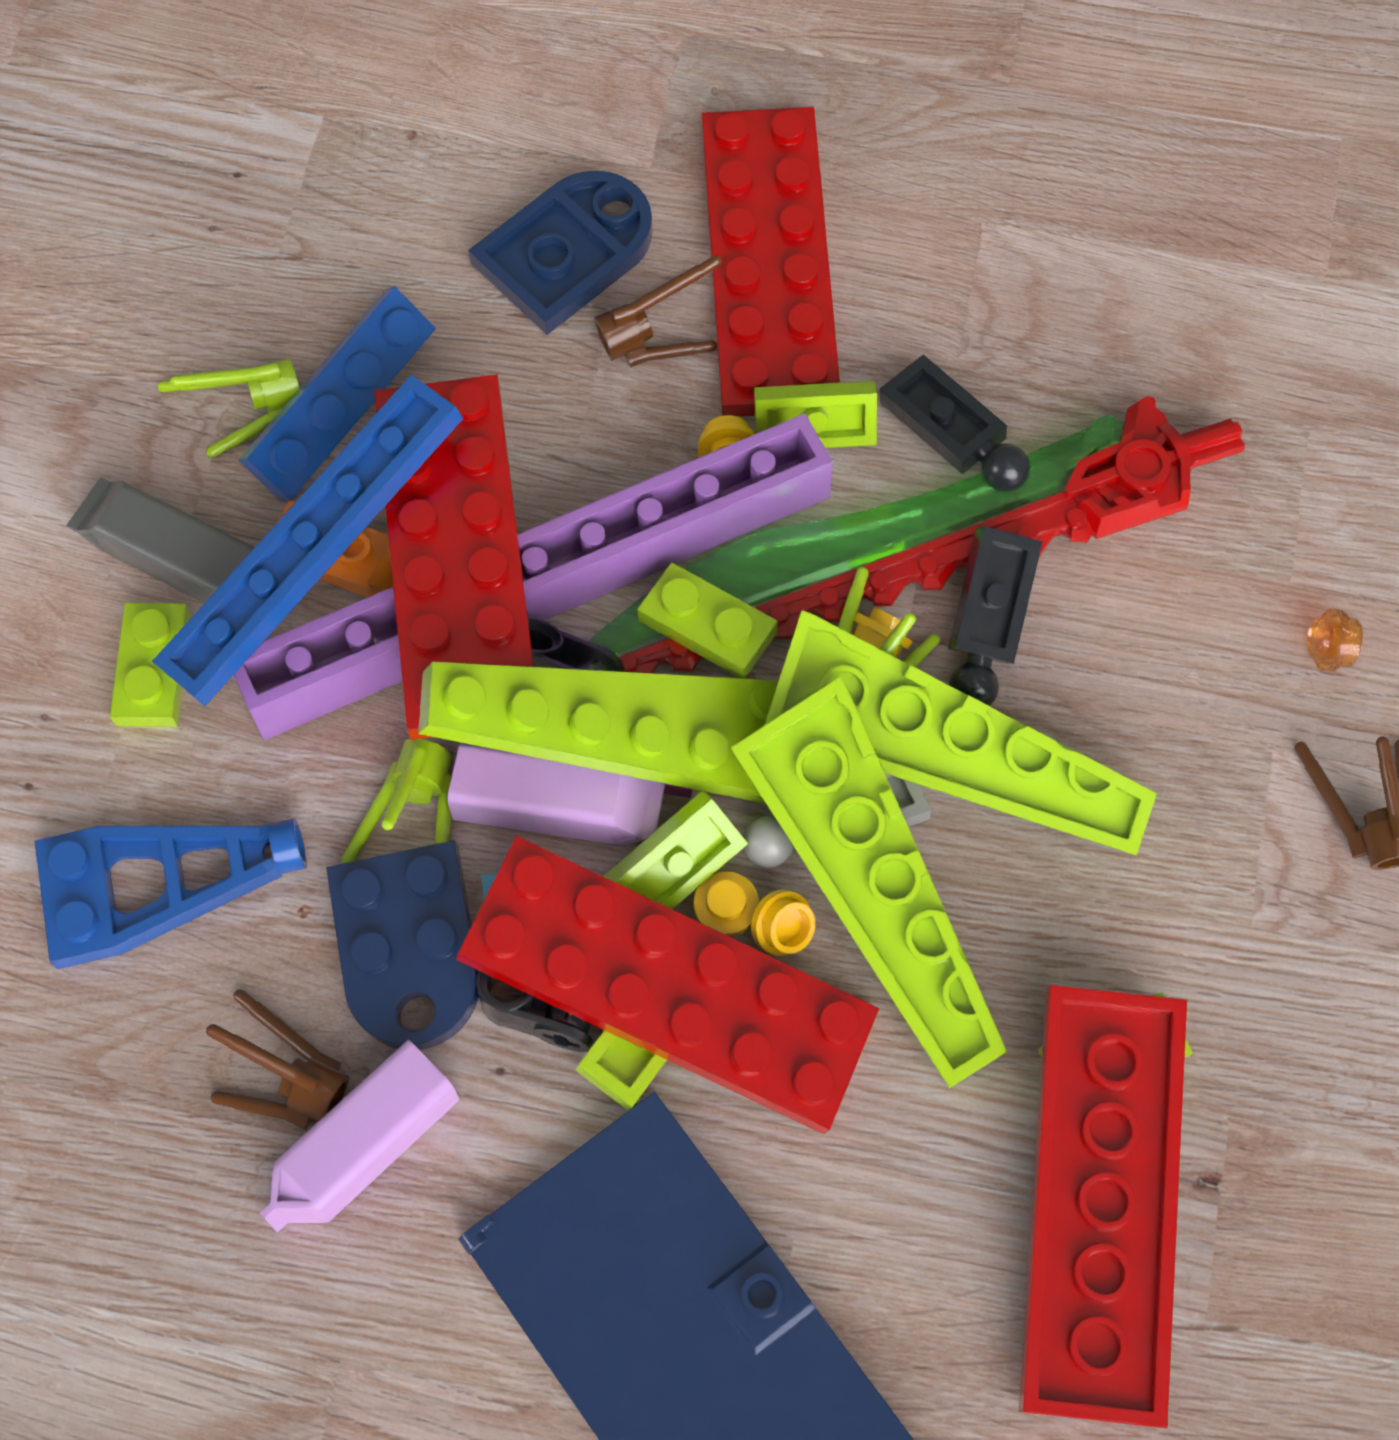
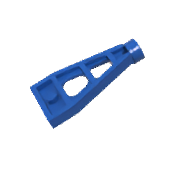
M295 818L263 826H96L34 841L49 961L57 969L124 954L282 877V874L307 868L304 842ZM270 845L273 857L266 860L264 850L266 846ZM209 849H224L228 852L231 871L225 879L190 891L185 889L181 857L185 853ZM123 859H154L161 862L164 866L167 886L163 895L155 902L134 912L120 913L116 911L110 871L113 865Z

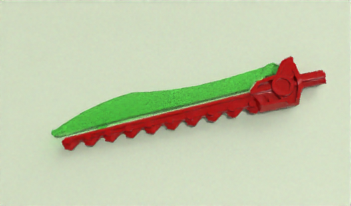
M1146 396L1127 408L1124 421L1116 420V417L1106 415L1093 421L1087 429L1028 453L1027 456L1031 467L1030 475L1026 483L1017 490L1010 492L995 490L984 481L982 473L932 492L868 510L817 521L765 529L724 547L688 566L685 570L744 603L755 606V609L777 620L778 633L774 638L792 639L802 610L813 615L817 614L827 622H840L850 588L858 570L857 567L859 566L865 567L869 571L862 599L866 598L873 602V606L892 607L906 585L914 582L923 586L922 590H942L955 569L964 566L967 568L977 527L987 526L1043 541L1040 551L1041 556L1052 538L1059 535L1070 538L1069 542L1088 543L1092 536L1098 539L1187 510L1191 491L1190 473L1192 468L1243 452L1245 450V445L1241 439L1243 431L1238 421L1233 423L1230 418L1179 434L1168 423L1164 413L1156 408L1154 397ZM1075 467L1065 487V491L1055 494L1068 470ZM649 592L607 624L589 641L590 643L607 647L615 652L617 656L622 655L620 659L624 665L625 672L653 673L657 666L666 663L673 667V671L692 672L702 659V656L670 638L666 639L668 637L638 620L637 609Z

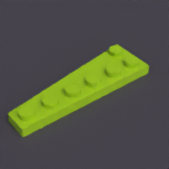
M801 611L764 726L838 677H841L848 688L885 774L1137 856L1157 796L1156 792L891 656L809 612Z
M432 662L423 671L418 734L766 804L731 750V747L764 726L779 680Z
M838 677L732 746L731 750L948 1087L951 1088L1006 1053L1007 1050L848 688L842 678Z

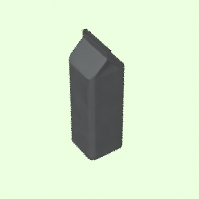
M101 477L66 525L99 550L203 603L209 599L255 548L123 481L109 482Z

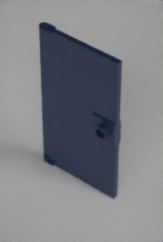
M655 1091L492 1214L485 1216L465 1231L458 1239L466 1252L472 1255L599 1440H914Z

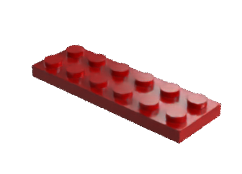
M814 107L702 113L711 257L717 255L722 258L721 266L712 271L722 416H755L754 387L840 383Z
M498 374L425 384L456 406L463 420L385 506L406 725L410 740L431 737L418 734L423 671L432 662L534 667ZM399 387L374 390L376 413Z
M517 835L456 958L457 961L822 1134L831 1129L880 1009Z
M1050 985L1046 989L1019 1412L1153 1428H1168L1187 1000L1057 985Z

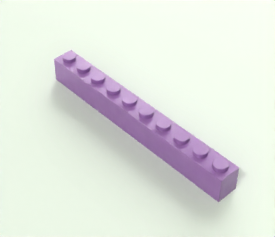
M806 414L799 415L518 534L528 619L547 620L666 569L671 562L674 564L680 563L829 499L833 461ZM393 587L264 641L239 668L234 677L264 741L402 682Z

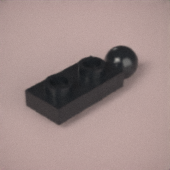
M924 354L879 389L880 403L961 474H964L979 461L982 463L981 472L984 481L989 487L998 492H1013L1026 483L1031 469L1027 454L1016 445L1001 444L1007 439V425Z
M981 526L976 528L948 646L950 650L968 654L966 663L954 670L948 685L990 706L995 701L999 691L997 676L991 669L992 662L1014 664L1043 541Z

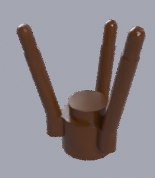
M715 255L634 302L595 316L594 322L599 337L610 360L613 361L625 356L628 365L632 368L649 360L715 351L717 344L713 340L645 347L644 341L653 338L652 328L645 310L720 267L722 258Z
M1381 736L1376 740L1379 768L1387 807L1365 814L1363 816L1365 827L1359 830L1307 744L1298 742L1295 745V751L1345 833L1352 858L1367 855L1370 867L1373 870L1399 867V740L1395 742V764L1388 738Z
M236 990L233 994L234 1000L308 1062L296 1058L290 1064L237 1034H233L216 1024H210L206 1028V1033L209 1037L283 1077L278 1095L286 1098L287 1104L222 1091H214L210 1097L211 1101L214 1104L231 1107L236 1110L283 1119L306 1130L312 1119L319 1122L342 1101L350 1077L339 1071L341 1062L319 1052L244 990Z

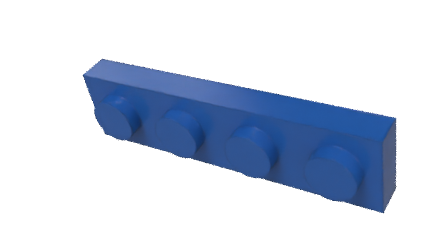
M395 286L386 289L238 461L281 502L291 500L374 403V390L385 389L436 328Z

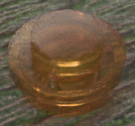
M1330 608L1322 614L1320 619H1316L1312 623L1307 636V649L1309 654L1314 657V662L1318 669L1334 672L1340 667L1349 668L1356 662L1363 641L1360 621L1349 617L1344 610Z

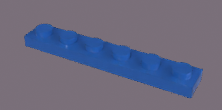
M410 375L152 662L202 705L206 706L463 420L456 406L416 377Z

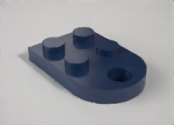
M606 171L576 173L554 184L468 250L470 263L548 335L642 260L652 240L651 208L641 189L623 176ZM614 201L626 203L631 207L627 213L621 216H609L601 211L603 206Z
M453 840L326 867L345 996L349 1009L356 1021L377 1041L396 1049L408 1039L419 1050L437 1046L457 1034L473 1014L479 995L476 985L478 970L456 960L458 952L472 926L459 847ZM419 997L432 1000L435 1005V1016L429 1026L420 1031H409L402 1027L401 1012L410 1000Z

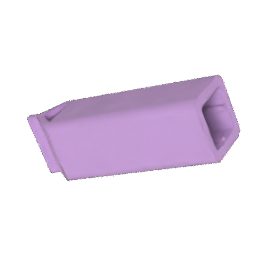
M460 743L448 791V805L454 821L622 846L644 841L657 830L665 784Z
M408 1039L274 1162L270 1204L259 1214L277 1233L288 1223L330 1222L460 1100L453 1085Z

